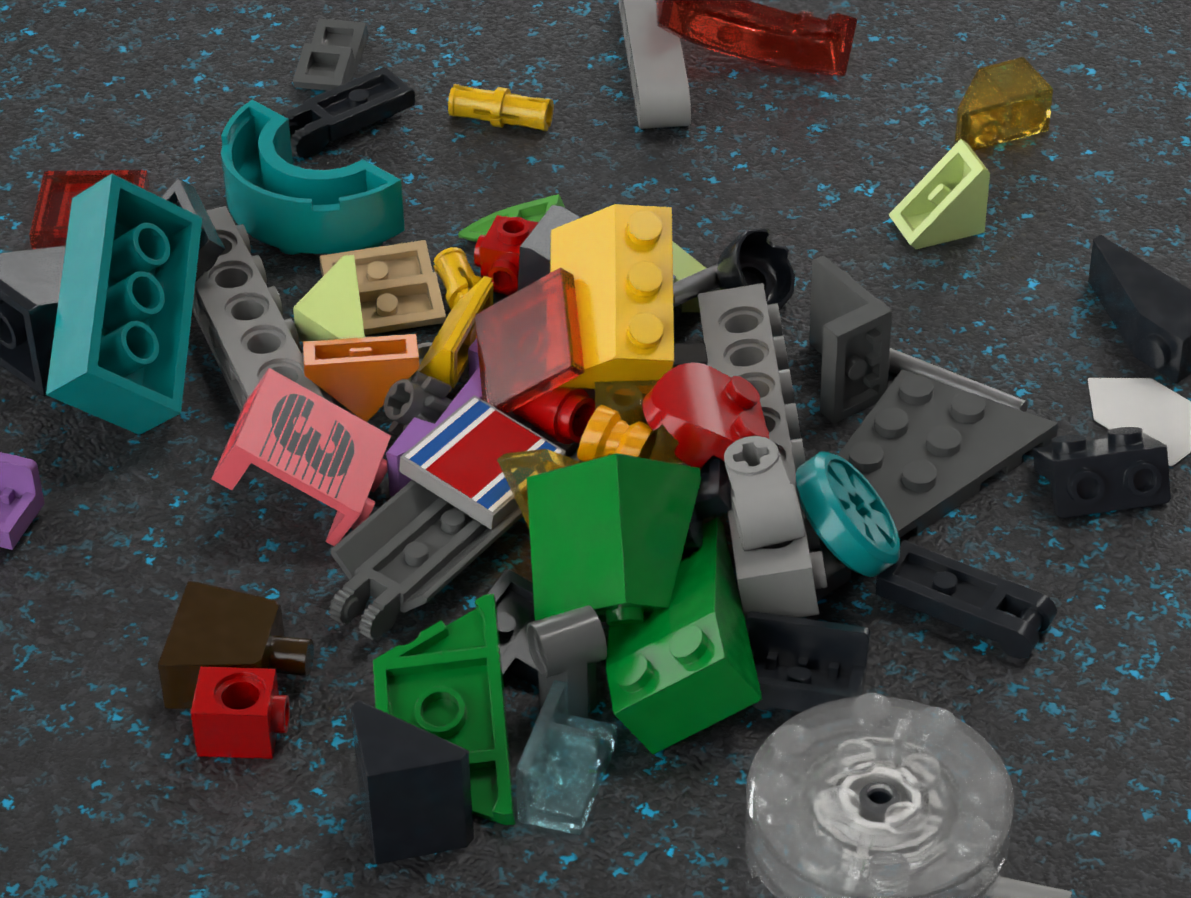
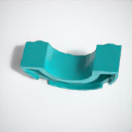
M253 99L235 112L224 127L221 135L222 149L220 153L227 206L235 222L238 225L243 224L247 233L254 238L277 247L285 254H331L380 247L384 241L405 231L401 179L364 159L346 167L330 170L304 169L293 165L289 119Z

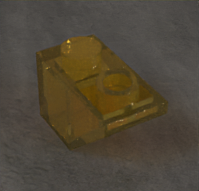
M1024 57L979 68L958 106L955 144L962 139L973 151L1048 131L1053 88Z

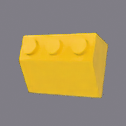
M614 204L551 230L550 387L649 392L658 380L672 369L674 363L672 207Z

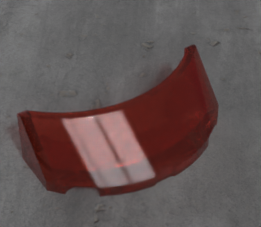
M656 0L657 26L693 44L768 66L840 77L846 75L858 18L833 13L829 14L828 19L825 20L814 17L813 12L802 10L795 14L748 0Z

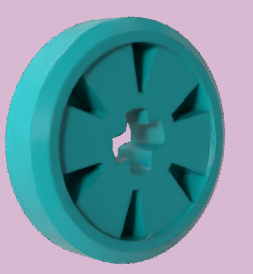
M821 451L798 467L796 471V491L801 507L814 531L838 560L851 570L868 577L879 575L899 560L900 539L895 523L876 490L851 463L838 455Z

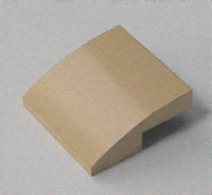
M426 240L320 256V269L323 277L342 256L354 255L365 335L445 322L446 314L436 272L432 270Z

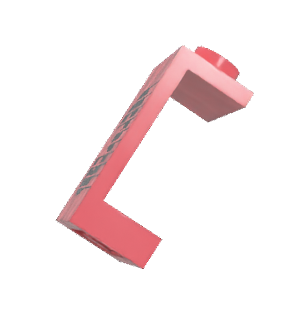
M268 368L246 400L211 480L233 490L252 463L337 510L325 541L335 546L342 540L350 528L354 530L370 516L375 501L368 498V494L370 491L375 492L387 473V460L383 459L391 435L273 369Z

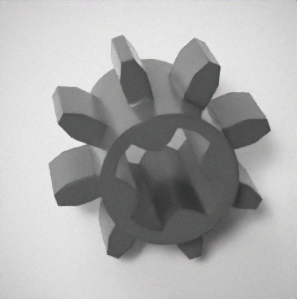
M418 371L412 375L411 381L401 379L394 383L389 389L384 402L386 416L394 420L388 429L389 432L400 436L414 417L435 424L452 402L451 399L446 397L451 386Z

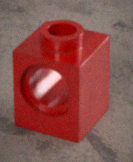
M200 667L191 708L197 756L273 759L277 733H287L290 718L289 696L279 695L276 669Z

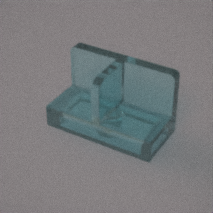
M553 681L517 765L518 822L581 835L617 745V725L569 715L567 682Z

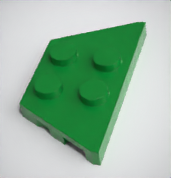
M488 594L475 600L476 609L447 626L441 620L420 632L413 642L406 645H398L373 660L375 706L383 712L468 750L472 814L503 825H514L516 823L497 605L494 594Z

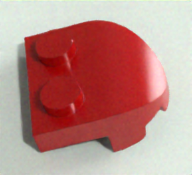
M691 362L672 368L658 380L643 399V413L650 428L654 431L663 425L679 442L674 450L675 456L691 467L701 469L713 455L724 461V453L728 446L744 437L760 436L769 439V431L766 427L760 395L757 389L740 376H733L731 378L706 364Z

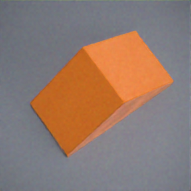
M416 334L303 341L305 376L366 422L384 405L386 395L392 385L401 379H409L420 368Z

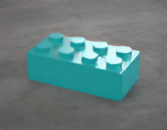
M110 174L72 198L46 390L47 396L138 435L181 414L202 217L114 174Z

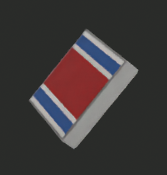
M474 395L400 457L399 472L492 530L528 498L527 477L562 468L565 465L566 451Z

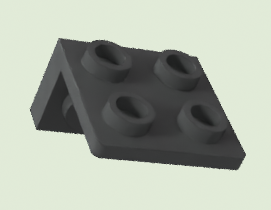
M822 255L812 260L809 342L812 347L822 354L820 413L835 424L876 404L887 390L888 371L890 369L889 354L892 310L882 300L874 297L853 280L849 273L841 270Z

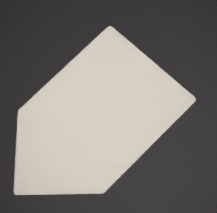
M1088 378L1094 421L1109 430L1120 427L1142 428L1143 433L1167 445L1169 466H1174L1191 453V401L1152 378Z

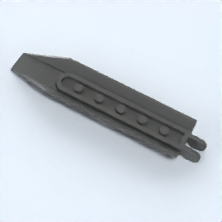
M550 365L542 368L526 383L550 386ZM579 388L585 390L598 406L605 405L618 411L621 419L626 422L641 410L643 399L648 393ZM513 394L496 408L565 450L566 457L563 467L583 462L577 458L580 443L562 444L522 417L515 415L511 408ZM411 480L331 549V555L346 574L349 581L343 585L342 589H339L338 593L331 600L330 611L328 612L330 618L342 625L344 623L348 624L349 621L352 622L354 617L356 618L363 612L371 596L375 600L372 605L369 604L364 614L361 615L362 618L359 621L360 633L372 640L382 637L383 633L388 632L393 627L400 611L405 613L430 601L528 512V498L491 530L414 480Z

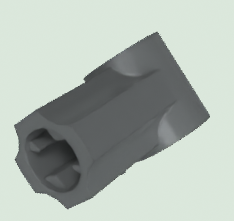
M589 605L530 622L526 630L529 650L538 671L539 709L547 723H557L565 726L567 729L587 724L590 713L597 708L596 663L604 661L607 657L606 639L601 622L594 609Z

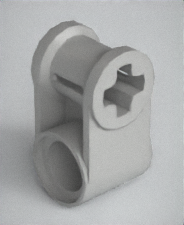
M750 436L736 440L728 446L724 453V462L732 487V508L743 550L747 551L805 537L803 518L793 483H789L777 445L766 437Z

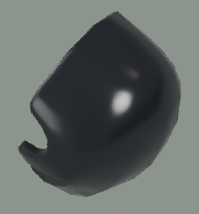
M767 228L746 230L737 236L719 256L716 271L719 289L725 290L763 283L767 305L778 303L780 310L794 294L795 273L788 259L789 249L786 246L775 245L769 241L767 237L770 230Z

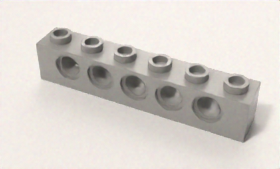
M226 206L207 210L225 250L220 254L215 265L207 272H204L195 282L192 311L240 412L268 368L333 403L328 393L305 376L304 355L300 352V342L296 326L291 318L283 319L282 303L276 287L267 288V278L263 262L259 255L251 256L250 241L244 225H235Z

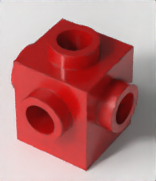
M497 215L487 234L479 236L474 251V264L477 267H481V278L484 276L492 278V283H494L493 292L513 297L518 296L520 246L539 222L528 221L520 217Z

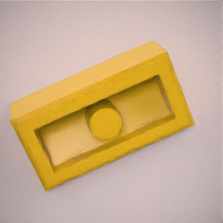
M484 276L452 308L419 365L420 368L417 370L451 386L450 391L455 387L468 364V348L493 318L494 283H492V278Z

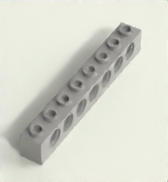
M763 283L698 294V301L708 358L707 365L731 378L733 376H740L757 389L760 395L766 427L769 431V439L777 445L789 483H793L796 491V471L806 461L802 438H799L801 437L778 303L767 305ZM731 502L728 516L744 619H746L747 613L750 611L797 618L819 614L815 589L827 588L822 551L809 553V550L821 548L820 541L806 515L803 514L804 511L800 502L805 537L744 551L741 545Z

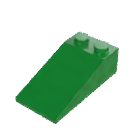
M716 517L704 524L703 544L701 547L690 551L684 547L669 608L643 613L644 622L641 624L609 626L606 672L613 713L653 755L763 700L724 525Z

